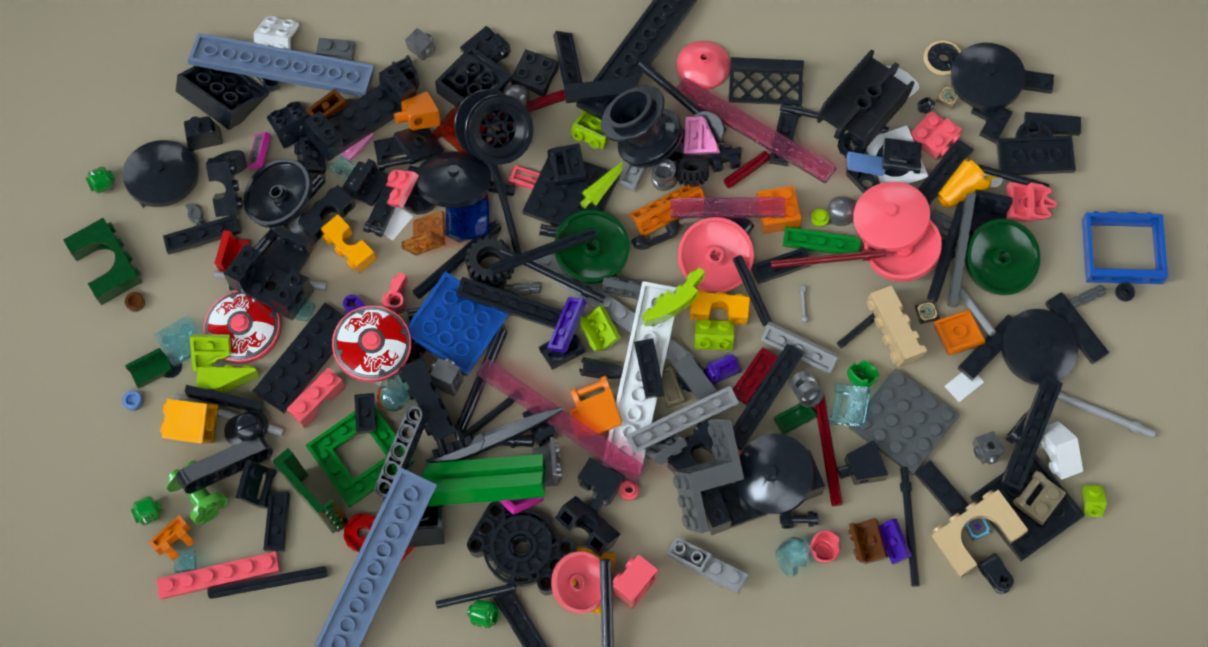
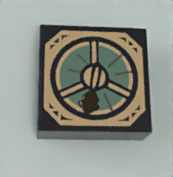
M929 301L917 304L914 307L920 324L933 322L940 318L934 302Z

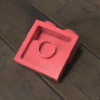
M931 111L911 131V136L914 142L922 143L923 151L937 160L940 156H945L950 149L949 146L952 143L955 144L961 138L960 132L962 129L948 118L943 120Z

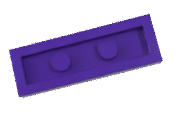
M568 297L547 346L550 351L567 352L587 303L583 298Z

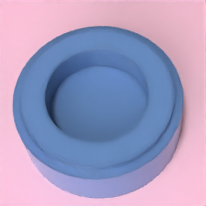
M129 391L123 396L122 403L128 410L136 411L143 405V397L137 391Z

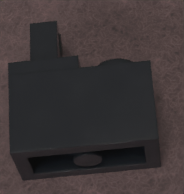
M590 457L577 477L581 488L586 491H593L591 498L594 501L590 508L597 514L603 505L606 507L608 504L611 505L619 491V487L624 482V476Z

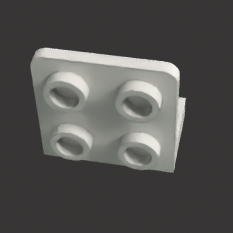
M274 16L266 17L254 31V43L291 50V37L299 28V23L291 19L283 20Z

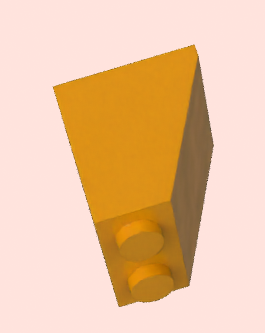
M167 399L163 405L164 422L161 423L160 427L162 438L194 443H214L218 404Z

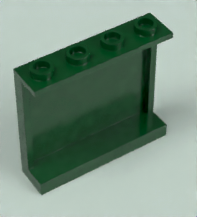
M289 448L273 460V463L288 483L332 533L339 532L345 527L348 519L335 500L332 498L322 506L302 484V481L309 475Z

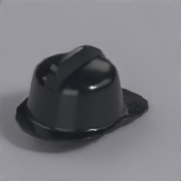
M256 410L234 416L225 425V438L228 443L234 446L257 435L264 437L269 428L268 419L262 412Z

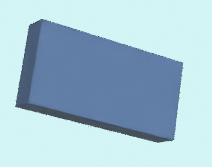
M848 152V170L880 176L884 175L885 169H882V157Z

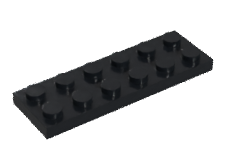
M325 302L253 389V392L284 414L333 354V334L336 326L345 315Z

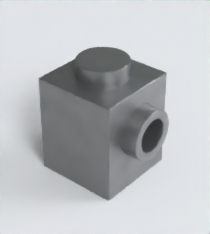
M418 28L405 39L407 49L423 61L434 52L433 37L428 33L425 34Z

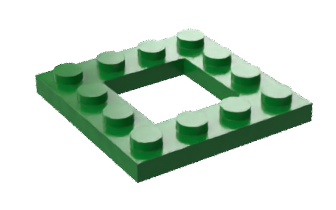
M377 409V432L370 433V435L386 457L355 479H353L334 452V450L357 435L355 411L305 445L349 508L375 491L376 482L396 436ZM401 446L400 454L403 456L405 449ZM413 458L411 459L409 466L415 463ZM396 465L392 466V471L394 474L397 473Z

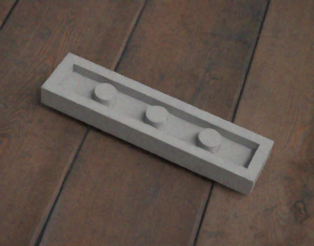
M768 322L761 337V341L782 351L786 344H789L803 353L801 360L829 374L832 372L839 357L838 354L772 322Z

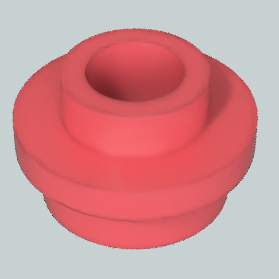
M633 481L623 482L619 487L620 496L624 500H634L639 494L638 485ZM627 487H631L633 491L631 493H627L625 489Z

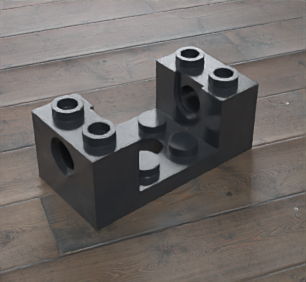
M247 244L243 246L223 273L231 288L292 321L314 292L308 277L293 269L288 275L265 262L260 251ZM275 284L276 288L274 290H266L268 285Z

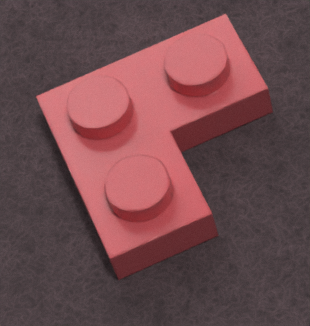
M393 169L385 185L388 188L394 189L390 193L387 203L392 207L403 208L419 175L412 171Z

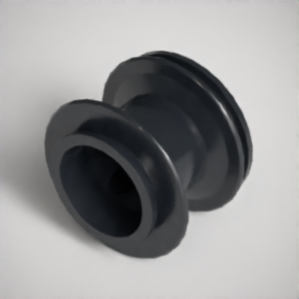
M643 85L624 91L608 105L601 120L603 134L608 139L618 142L620 157L636 168L652 167L666 160L677 149L683 135V128L678 115L669 109H664V95L654 86Z
M483 89L470 94L460 104L454 118L455 136L460 146L467 153L488 164L502 165L517 160L527 151L533 138V120L525 105L515 97L506 95L498 90ZM490 113L491 118L486 120V115ZM500 113H502V116H503L502 119H499V114H500ZM485 126L484 132L481 133L480 128ZM492 126H497V127H499V129H501V130H500V131L494 130V128H492ZM492 137V140L487 142V139Z

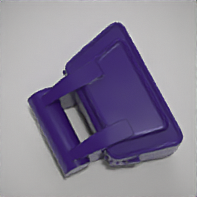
M728 353L718 360L709 362L704 373L712 385L742 372V368L738 359L733 354L730 355Z

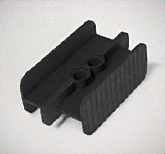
M872 49L826 99L817 118V123L825 120L837 128L834 138L838 140L847 130L864 142L862 145L863 149L870 145L884 126L889 123L897 111L906 103L915 83L911 81L907 85L894 77L899 64L895 62L890 68L886 67L873 58L874 50Z

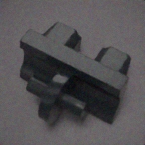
M719 141L720 153L708 154L707 162L712 167L714 173L721 172L724 169L723 163L729 162L731 169L740 168L741 147L732 148L731 145L725 146L723 141Z

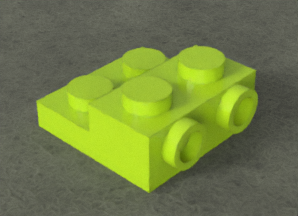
M585 111L572 124L570 135L577 141L583 140L589 143L594 149L600 148L603 150L610 141L601 130V120Z

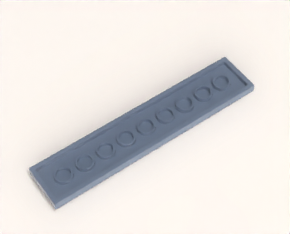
M198 33L188 57L189 65L329 91L336 89L340 93L361 97L363 95L366 96L374 73V65L202 33Z
M400 467L314 647L361 646L437 484Z

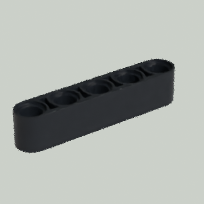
M410 406L405 412L375 485V491L380 497L387 496L388 492L385 490V484L388 483L391 487L400 467L408 469L429 418V411L425 406ZM417 409L420 412L419 419H416L415 417V411ZM409 428L412 430L411 438L407 435ZM401 446L405 449L403 456L400 454ZM393 465H396L397 467L396 474H394L392 471Z
M257 435L180 469L176 474V479L185 493L191 494L243 471L245 460L261 463L269 459L273 454V449L262 435Z

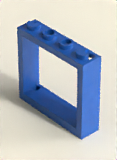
M1098 211L1093 213L1086 212L1082 219L1086 283L1164 284L1168 278L1163 214H1152V212L1137 214L1136 212L1118 213L1116 211L1099 213ZM1091 226L1152 227L1156 270L1094 268Z

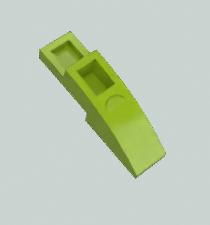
M700 267L696 271L692 270L686 278L687 281L675 289L674 295L669 291L665 294H660L655 301L654 307L652 309L648 308L642 316L644 317L643 325L647 327L661 323L687 308L699 296V291L696 287L705 278V271Z

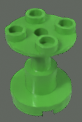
M192 460L188 462L186 466H189L195 463L196 461ZM178 469L172 471L168 476L170 480L167 483L166 489L169 492L182 489L176 479ZM206 488L191 493L189 501L195 507L190 514L191 520L196 525L197 523L202 525L209 522L219 514L217 510L220 507L223 509L226 507L228 498L222 492L210 494Z

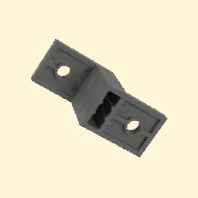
M708 420V433L712 437V451L716 457L715 460L673 471L675 476L673 477V482L679 494L677 500L683 512L682 522L687 530L699 533L709 531L701 491L744 479L731 420Z

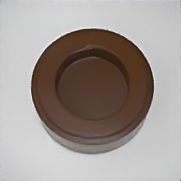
M132 292L126 296L125 305L130 311L138 312L145 306V299L140 293Z

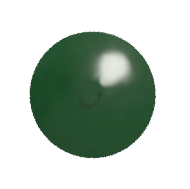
M585 210L577 212L564 220L556 232L554 241L589 228L595 229L596 238L556 252L554 255L560 268L569 277L582 283L597 284L602 283L604 278L615 277L620 273L627 262L630 243L625 228L616 218L602 211Z
M997 219L981 225L972 233L967 243L965 264L971 279L982 290L994 295H1011L1024 290L1035 279L1040 267V250L1035 237L1025 226L1013 220Z

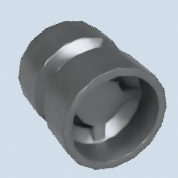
M666 159L652 166V184L657 190H670L675 184L676 166L670 159Z
M801 371L791 378L790 386L803 407H813L821 402L824 396L823 391L811 372Z

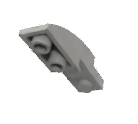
M678 537L675 538L667 552L669 557L710 582L722 588L725 587L737 594L741 592L749 577L748 574L712 557L710 553Z

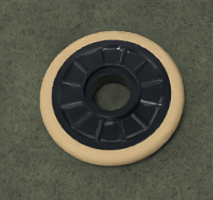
M935 41L926 48L924 63L931 72L937 75H950L953 62L961 52V49L950 41ZM946 55L948 60L941 61L939 56Z

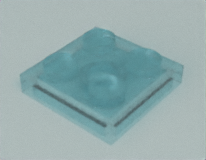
M188 315L154 334L173 367L191 358L190 336L191 334H199Z

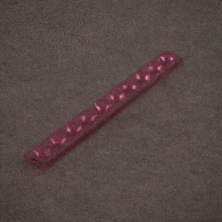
M685 77L677 86L678 90L703 111L716 113L722 119L723 124L824 184L828 182L836 171V166Z
M488 358L476 373L478 377L534 415L558 408L553 402ZM564 410L545 421V423L550 426L553 425L554 429L634 484L637 483L647 469L638 460Z

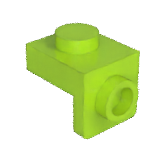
M1083 485L1081 490L1085 504L1083 513L1085 516L1103 517L1107 505L1103 486Z

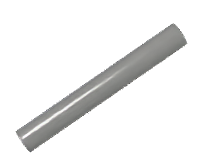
M960 289L959 297L989 336L994 335L996 330L965 290Z

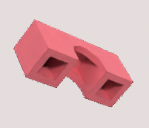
M327 368L287 408V411L301 426L306 428L319 415L317 411L320 405L329 398L333 401L346 386L339 376Z

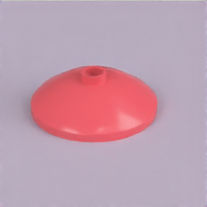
M696 41L684 47L679 53L676 63L677 72L681 80L692 88L699 90L712 89L722 84L728 77L730 58L720 45L711 41Z
M583 551L572 552L565 555L555 566L551 581L552 591L562 608L571 613L585 614L601 605L600 560L595 555ZM573 579L576 581L575 586L572 585Z

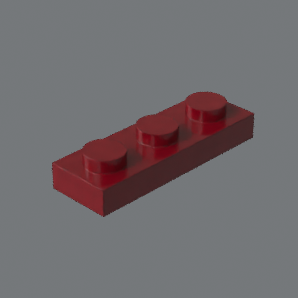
M764 347L760 349L732 389L739 401L747 405L778 356Z

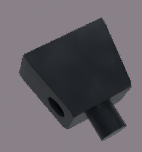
M194 116L190 120L184 121L187 146L190 151L223 144L220 127L210 116L201 118Z
M875 440L848 453L844 459L846 465L837 468L840 479L851 476L854 485L884 481L888 477V472Z

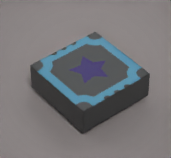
M983 518L974 519L965 525V529L972 541L991 533L988 524Z

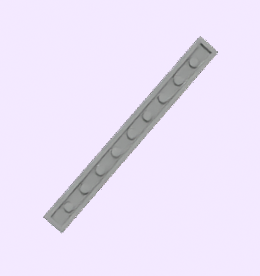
M552 254L534 260V262L583 286L592 287L593 291L606 296L604 302L601 303L590 297L586 298L581 295L582 293L555 281L577 298H583L587 302L586 304L594 310L599 306H604L612 322L631 335L635 318L634 312L596 285L582 283L569 277L560 268L555 256ZM670 339L666 356L667 362L675 365L687 354H690L695 359V355Z

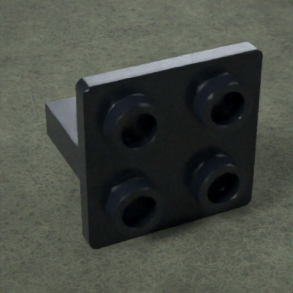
M368 159L366 163L358 161L342 189L351 197L369 206H373L386 185L389 175L378 170L375 161Z

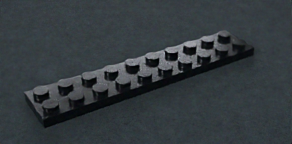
M653 0L593 81L636 76L638 82L644 74L637 68L638 63L644 59L651 65L698 0ZM615 98L577 102L576 107L602 120L606 108Z

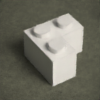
M1059 421L1047 425L1039 447L1043 448L1050 457L1049 468L1051 472L1056 474L1061 480L1083 472L1078 438Z

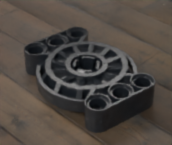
M493 501L487 506L467 541L470 555L476 558L484 556L489 570L500 581L506 584L514 583L518 587L531 586L537 583L540 593L546 596L553 594L552 586L544 589L541 587V584L545 580L552 581V565L558 563L565 555L569 554L561 552L562 547L568 545L572 548L569 553L576 552L574 542L568 538L559 541L554 526L541 514L531 510H523L514 515L511 512L506 513L504 505L499 501ZM496 508L502 510L498 516L492 515V511ZM489 525L492 527L489 533L482 532L484 526ZM547 526L551 529L554 535H550ZM474 543L482 544L481 548L477 551L471 549ZM519 543L529 545V552L526 551L518 555L514 549ZM489 561L494 562L496 570L492 568ZM501 574H503V575L506 576L507 578H510V580H509V579H506V578H503V577L501 576Z

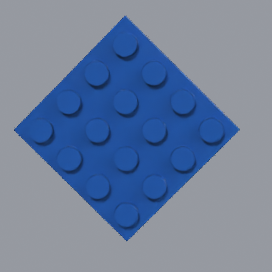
M445 271L407 327L413 342L440 359L453 361L456 366L460 367L461 373L468 376L509 314L457 297L456 293L460 280Z

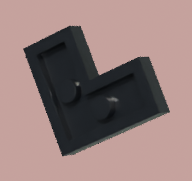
M973 107L971 114L986 121L979 136L996 144L997 138L1000 137L1013 112L1006 108L982 110Z

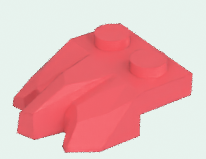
M1010 182L1007 184V196L1013 197V202L1007 211V219L1030 222L1052 216L1048 210L1055 208L1058 203L1047 197V195L1051 194L1052 189L1032 182L1028 185Z

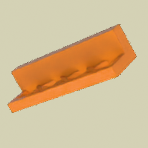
M687 185V187L683 186L628 215L636 224L639 235H647L703 207L706 199L701 187H696V185L690 187V185Z

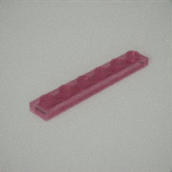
M785 197L671 198L670 216L671 218H785Z

